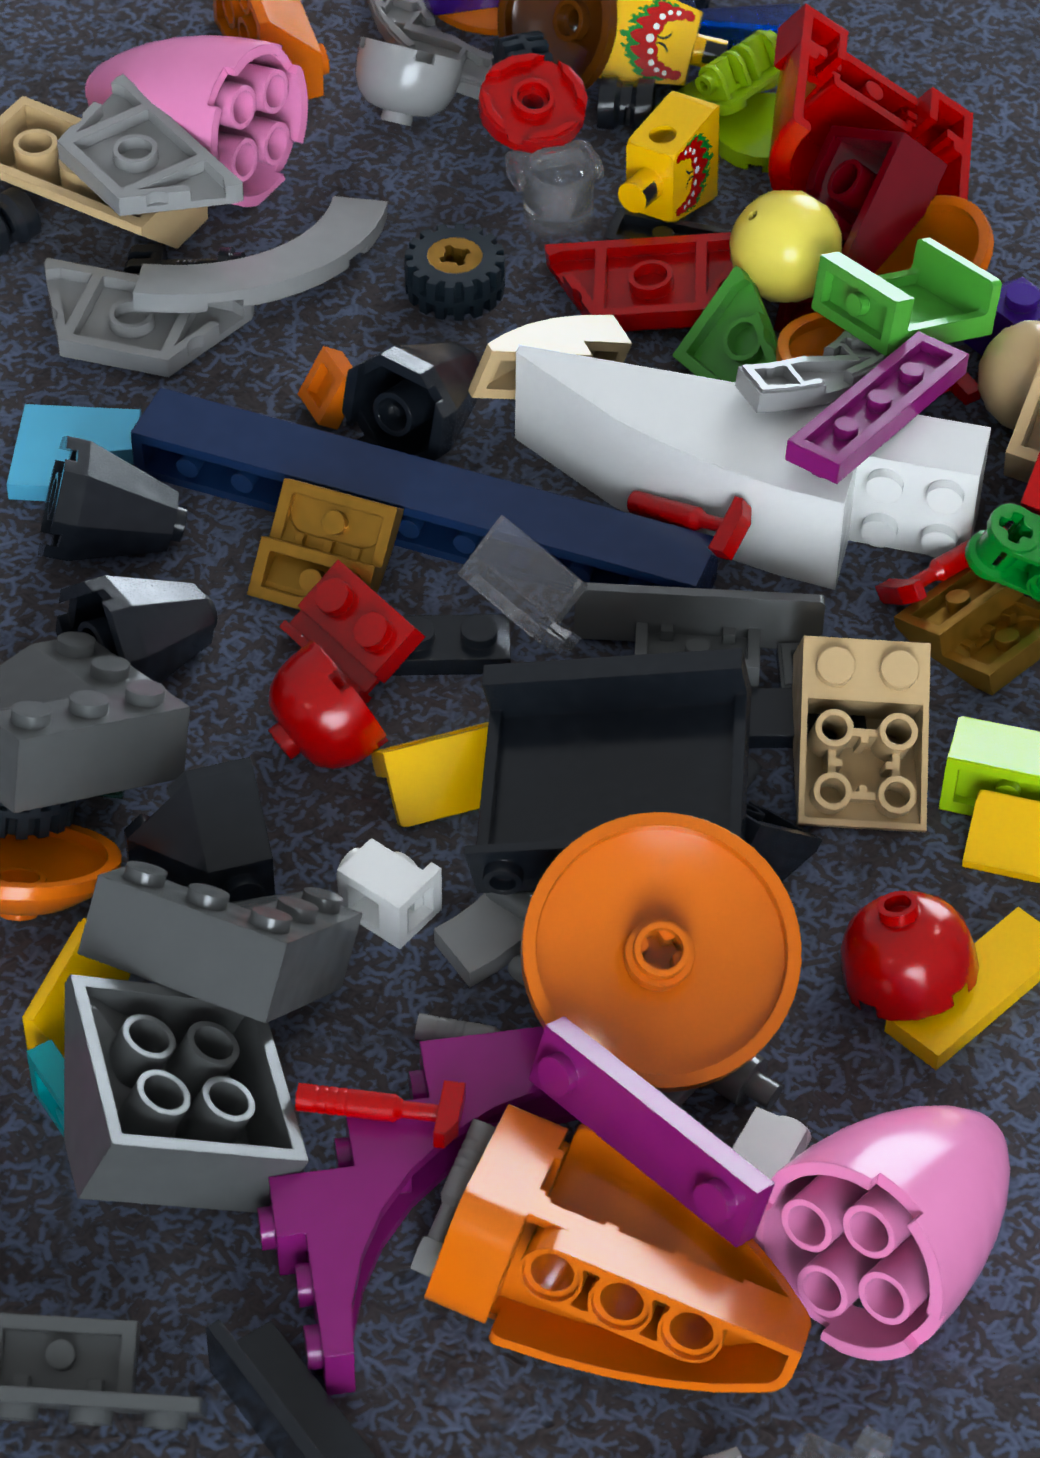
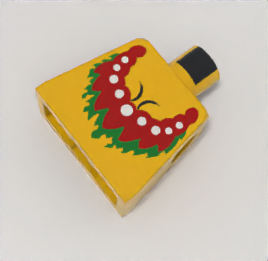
M617 0L618 24L616 39L610 58L599 78L601 79L602 75L618 76L623 82H635L639 78L655 79L656 84L685 86L690 65L701 68L726 52L728 41L698 34L703 12L680 1Z
M673 90L661 101L628 139L626 145V181L618 189L619 201L625 209L666 222H677L718 196L720 105Z

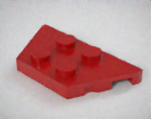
M731 232L545 244L548 269L581 315H614L625 332L692 327L733 270L729 244Z

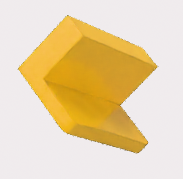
M489 722L382 748L371 754L376 776L387 778L399 826L410 827L480 808Z

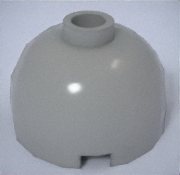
M361 36L356 56L355 77L358 89L365 100L378 108H382L380 119L412 126L414 116L432 117L443 111L452 101L460 83L464 61Z

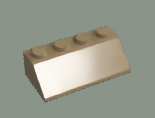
M25 96L20 97L0 116V180L176 249L208 219V206L119 216L59 159L57 140L70 126L79 123L81 118Z

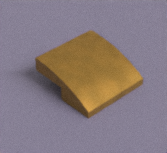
M284 478L270 535L261 536L247 595L301 610L297 605L338 559L378 593L393 550L404 509L294 479Z
M970 567L941 582L926 593L927 598L912 603L894 616L895 627L910 642L931 643L930 657L971 686L990 695H994L1040 660V602L997 582L985 580L976 575Z

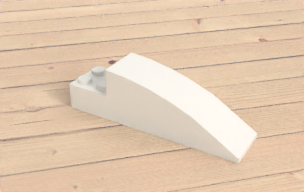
M519 345L517 348L515 387L516 440L623 512L629 513L627 510V500L629 495L635 490L699 506L707 514L722 518L727 513L735 496L743 498L752 507L751 525L732 559L734 561L776 575L835 590L848 540L869 544L874 547H887L926 554L936 558L970 539L974 534L991 427L917 415L842 481L835 484L824 478H819L810 471L785 460L787 440L831 403L788 411L756 413L736 388L735 382ZM704 528L697 530V532L709 534L712 536H714L716 533L715 531L707 530Z

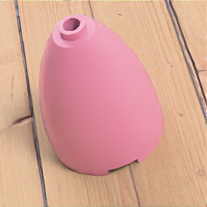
M199 35L150 42L121 52L101 63L90 74L85 85L88 105L90 106L93 102L103 104L112 95V81L124 74L152 104L168 114L243 182L244 200L233 204L241 207L260 205L286 180L280 172L284 169L289 158L293 143L303 144L307 126L308 93L302 68L290 62L288 56L282 50L283 45L268 41L235 36Z
M955 1106L909 1107L875 1115L833 1133L810 1146L782 1167L771 1178L775 1185L756 1235L752 1239L763 1249L786 1278L807 1309L809 1316L826 1327L822 1331L820 1340L837 1351L855 1358L885 1361L901 1358L913 1353L943 1325L958 1308L980 1275L998 1237L1007 1205L1010 1179V1164L1005 1137L993 1120L974 1110ZM860 1297L864 1308L854 1306L853 1303Z

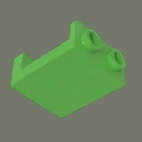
M927 237L917 240L913 264L910 269L881 275L874 274L840 252L822 254L820 256L811 309L884 356H889L918 331L946 344L992 335L1002 282L997 277L932 238Z

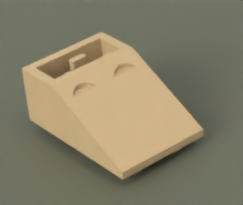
M803 636L793 654L792 683L794 720L793 760L797 825L884 831H927L931 643ZM808 713L820 714L807 737ZM849 715L865 716L867 729L854 728L853 721ZM823 730L836 734L837 739L827 738L823 734Z

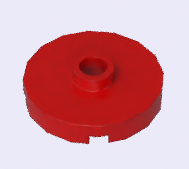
M527 53L509 56L493 65L481 85L477 108L483 127L496 141L512 150L533 154L555 151L571 142L583 127L588 97L583 81L567 64L558 60L556 65L551 61H545V55Z

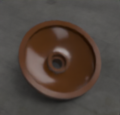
M499 0L497 18L498 37L541 31L544 39L548 42L549 53H552L554 60L553 63L557 65L559 60L570 66L581 78L585 90H587L603 72L613 50L618 24L617 1Z

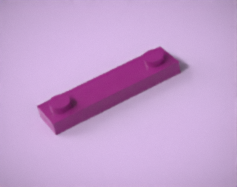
M918 331L787 440L785 460L810 471L819 478H824L838 484L964 376L967 371L969 353Z
M563 1016L547 1024L528 1080L580 1122L593 1130L607 1144L737 1248L754 1238L775 1182L568 1018Z

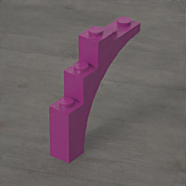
M542 1026L419 1042L420 1070L408 1071L410 1100L406 1101L439 1104L444 1080L466 1083V1098L459 1134L444 1149L433 1147L435 1122L405 1118L395 1122L346 1117V1137L334 1138L336 1168L268 1177L270 1206L257 1207L262 1251L276 1249L279 1276L295 1274L299 1308L313 1306L316 1324L303 1326L308 1370L322 1369L325 1391L328 1395L355 1392L354 1338L362 1296L382 1249L410 1210L449 1175L473 1119L483 1121L496 1128L508 1104H511L556 1124L578 1120L528 1080L544 1032Z

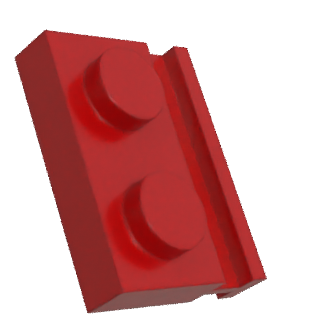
M339 559L297 605L301 610L290 623L284 620L279 626L302 648L312 640L317 643L338 667L335 671L339 673L349 686L352 685L365 704L372 699L368 694L380 681L385 684L426 637Z

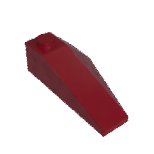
M832 125L808 175L805 192L828 206L837 220L842 233V254L875 274L925 215L930 202L937 193L938 185L948 165L905 132ZM813 296L799 302H780L774 330L780 334L783 328L793 320L816 312L811 309Z

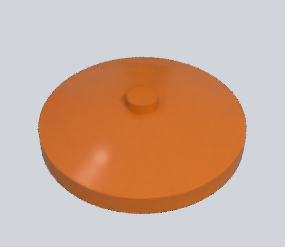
M650 812L624 816L603 823L577 838L555 858L537 884L530 900L523 923L520 959L526 993L543 1029H545L547 1024L565 1016L658 1091L668 1093L691 1090L719 1081L750 1062L767 1045L783 1023L795 998L801 971L802 943L797 916L787 890L773 868L752 846L729 830L710 821L678 813Z

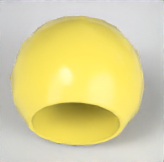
M773 190L760 195L738 216L731 230L729 244L733 268L736 265L746 271L756 284L760 296L770 302H799L814 295L820 256L833 252L842 253V233L838 222L828 206L803 191Z

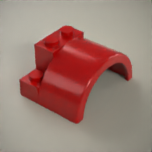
M806 3L778 28L773 66L781 72L777 84L768 161V173L772 190L805 192L811 168L831 126L835 125L905 132L948 165L938 185L936 195L957 196L968 200L974 115L972 112L934 87H931L921 97L917 98L847 52L849 31Z

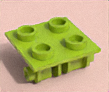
M771 30L755 31L739 44H736L730 50L703 66L699 70L696 79L676 92L720 105L719 116L730 115L744 109L747 106L746 100L757 92L772 89L778 84L781 71L773 66L777 34Z

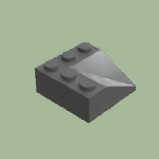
M64 632L58 635L57 640L29 645L0 665V803L13 813L176 780L185 771L190 706L165 690L164 685L152 681L132 667L128 660L118 657L96 642V639L90 634Z
M129 861L125 867L99 874L97 877L78 950L79 955L263 1023H268L334 993L343 986L363 913L342 906L343 897L334 892L316 887H305L301 892L228 902L230 894L222 889L199 883L190 884L189 887L166 880L168 873L163 868L139 861Z
M69 975L65 982L64 1142L77 1198L257 1213V1207L270 1206L268 1177L301 1173L309 1160L269 1022L257 1021L160 984Z

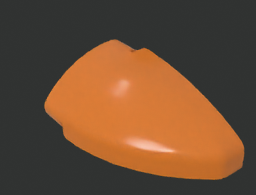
M508 1104L460 1199L424 1298L486 1324L488 1318L495 1320L488 1338L496 1346L556 1365L612 1379L664 1388L705 1392L766 1393L775 1392L785 1387L792 1378L802 1356L812 1325L807 1309L763 1249L753 1239L737 1248L583 1123L577 1127L570 1144L565 1141L568 1128Z

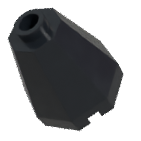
M454 342L393 346L348 370L342 412L349 425L357 422L364 435L357 440L435 461L452 449L478 398L471 397L468 389L479 362L473 351Z
M70 436L62 437L59 449L71 452L69 458L65 459V462L55 460L40 530V532L52 534L51 545L39 543V556L63 561L167 552L171 540L181 541L188 509L186 506L178 505V491L92 441Z
M105 575L60 590L59 603L70 601L68 613L57 616L55 630L57 637L64 632L90 634L96 639V642L118 657L128 660L132 667L152 681L161 683L212 643L214 628L217 625L218 618L211 598L204 594L194 583Z

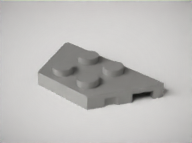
M124 74L112 81V95L103 104L93 102L83 112L81 121L70 126L57 140L59 159L119 216L234 204L244 200L243 182L168 114L152 104Z
M46 258L44 262L46 285L59 355L61 357L170 377L252 320L254 316V306L242 308L240 300L208 303V311L199 313L139 312L133 310V291L139 275L52 258Z

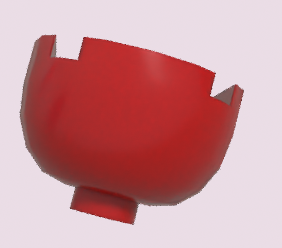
M313 640L293 654L278 669L270 685L268 704L277 723L270 727L268 732L290 760L301 753L316 767L331 770L350 767L370 756L389 740L386 738L387 735L356 690L352 685L349 686L339 673L335 671L338 667Z
M894 891L880 896L860 908L848 923L840 950L843 981L851 1003L859 1009L860 1001L865 1005L873 1006L876 1009L877 1018L889 1021L920 1020L941 1014L954 1006L952 995L962 990L966 983L968 992H970L977 982L979 964L976 948L963 916L939 896L923 892Z

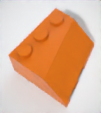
M213 0L214 21L223 36L243 37L283 45L282 50L288 56L290 62L302 68L308 99L324 96L323 75H327L330 72L329 59L324 45L316 40L300 0Z

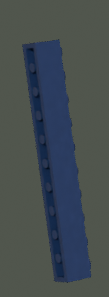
M160 387L131 431L134 466L159 481L271 512H276L284 478L404 509L394 543L395 546L575 595L576 585L580 582L712 589L717 578L718 557L708 548L714 537L712 535Z

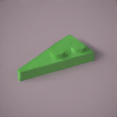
M735 265L672 355L696 376L736 382L738 366L777 362L776 347L778 339L758 288L746 271Z

